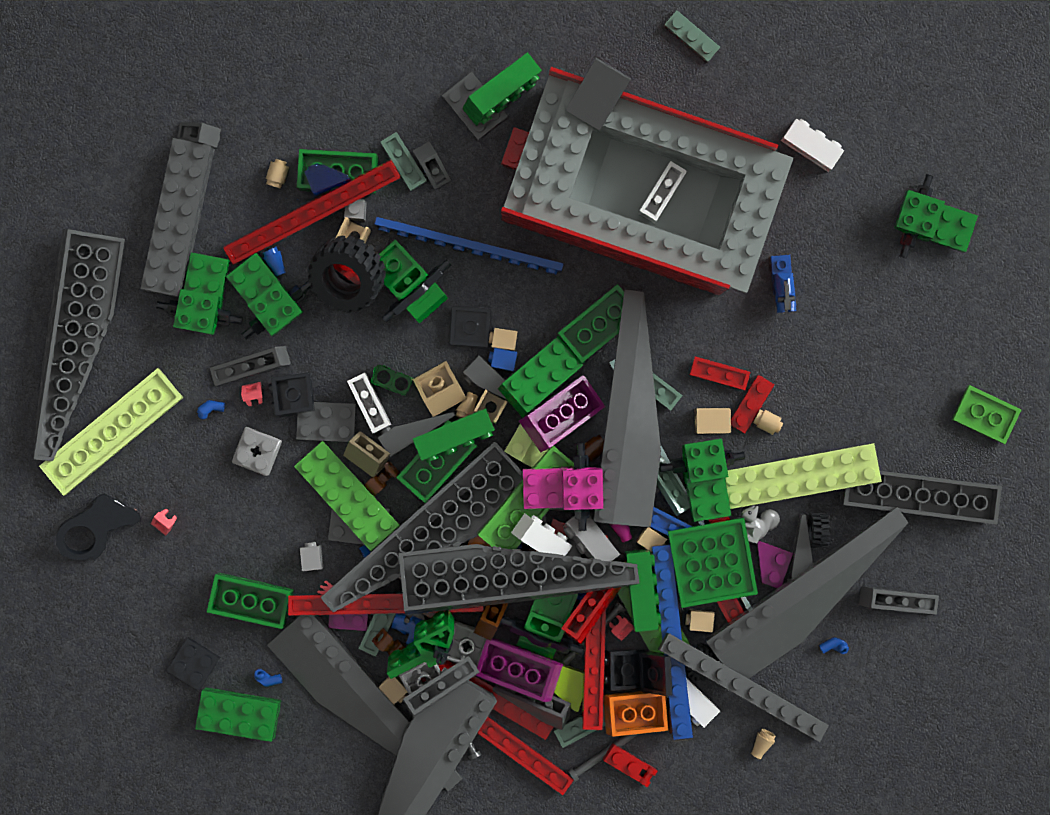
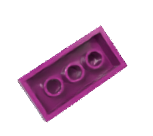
M582 375L528 413L519 422L541 453L551 448L606 406L585 376Z
M492 638L491 641L486 639L477 666L479 673L476 676L539 701L549 702L552 700L563 664Z

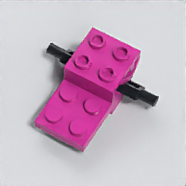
M576 443L577 455L574 456L573 467L523 469L524 509L563 508L564 510H575V519H579L578 531H587L586 518L590 517V509H603V469L589 467L588 455H585V443Z

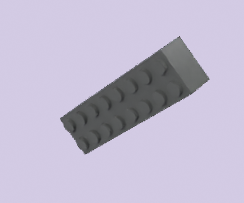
M173 138L140 289L179 297L180 289H184L191 252L193 253L215 151L212 146Z
M880 471L882 482L841 489L840 504L887 511L898 507L903 513L997 524L1002 486Z

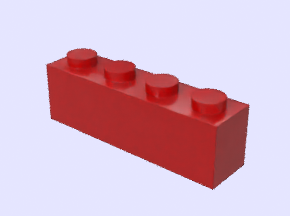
M621 587L587 592L561 628L564 633L581 644Z

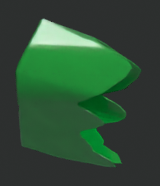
M378 364L374 368L371 383L398 394L407 395L413 380L412 377L400 372L395 374L394 370L384 365ZM382 370L390 373V381L386 384H382L377 380V374ZM400 377L408 381V387L403 391L395 387V381Z

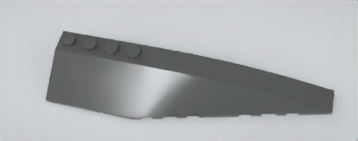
M62 229L43 359L33 459L54 460L63 439V433L70 422L71 414L77 405L78 397L93 366L94 358L100 349L101 341L107 332L108 324L112 320L125 242L123 238Z
M624 290L600 468L603 469V509H594L593 521L651 527L661 445L644 292Z
M493 442L328 590L321 599L335 612L401 577L399 553L456 547L476 537L480 529L523 480V472L496 442Z
M895 507L796 577L790 579L742 614L736 616L729 623H726L707 636L706 642L723 665L748 679L802 643L904 529L908 521L899 508Z
M480 544L399 553L404 612L406 615L529 601L640 584L637 564L610 562L600 559H586L576 556L570 557L560 554L483 546Z
M300 615L267 646L319 704L397 756L398 749L402 743L403 733L411 719L397 703L393 704L378 688L380 684L318 615ZM454 770L443 788L449 791L463 778Z
M444 667L440 674L448 669ZM468 680L412 718L403 733L402 743L398 749L397 758L392 767L391 777L387 783L378 815L427 814L496 704L497 700L492 692Z

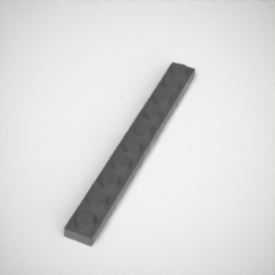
M666 633L658 648L664 654L671 656V658L818 742L822 740L829 726L828 724L670 633Z

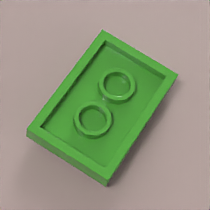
M968 385L952 420L995 441L1006 444L1021 409Z

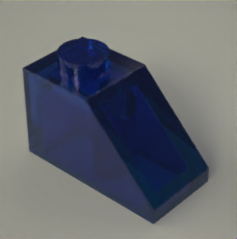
M313 164L308 167L307 171H304L315 196L350 181L348 175L323 164Z

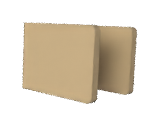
M345 217L337 236L343 235L347 238L351 232L356 231L360 234V239L364 240L366 244L371 230L368 227L364 228Z
M485 389L473 412L476 413L485 409L486 404L490 401L496 403V411L493 413L488 412L491 422L496 424L508 401L499 398Z
M730 408L694 409L695 434L731 433Z

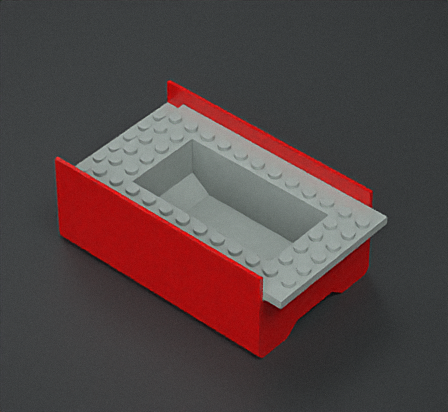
M551 67L530 132L513 128L501 163L503 166L516 170L506 202L501 210L502 221L716 295H721L729 288L747 293L793 157L776 152L778 145L624 91L599 131L566 111L567 106L584 78ZM672 161L687 172L654 224L638 213L669 162Z

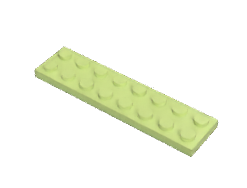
M157 368L60 448L53 461H45L39 467L61 494L65 496L182 400L183 397L163 372Z
M874 443L728 470L729 477L725 478L730 509L882 482Z

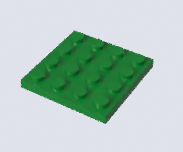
M744 518L667 531L681 608L758 594Z

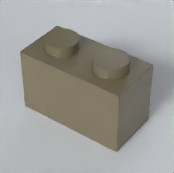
M360 431L349 441L343 456L374 478L384 468L390 453Z

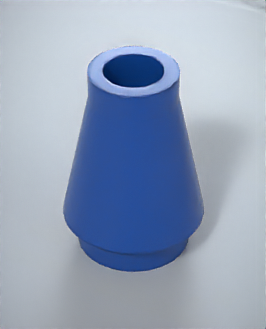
M277 247L263 252V259L275 276L286 272L281 251H278Z

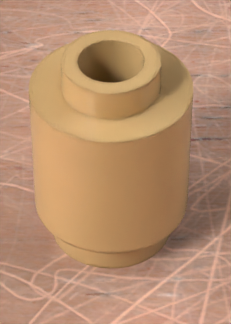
M275 159V162H270L266 184L281 189L289 167L286 166L287 162Z
M759 410L753 421L757 425L756 427L772 435L774 432L779 433L783 425L780 422L781 417L767 410Z

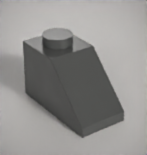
M180 122L177 139L217 148L221 129L204 123Z
M430 142L413 150L434 190L451 181Z

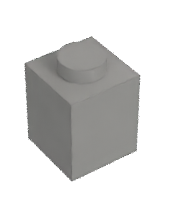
M359 199L345 206L344 218L347 217L350 221L366 222L367 202Z
M316 542L304 543L305 547L300 548L302 571L322 569L321 545H316Z

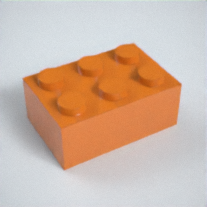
M641 691L603 695L606 734L614 737L668 731L666 696Z

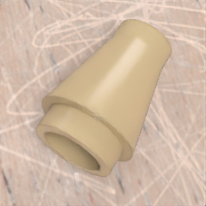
M467 392V399L463 400L455 410L457 418L461 419L474 413L477 395Z
M762 729L757 734L751 754L758 759H762L763 755L774 744L776 736L772 732Z

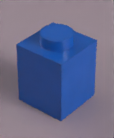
M495 348L494 352L490 351L488 363H492V368L514 372L517 352Z

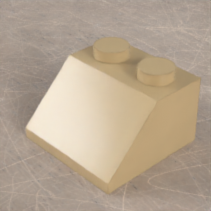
M447 361L413 379L433 417L467 399Z

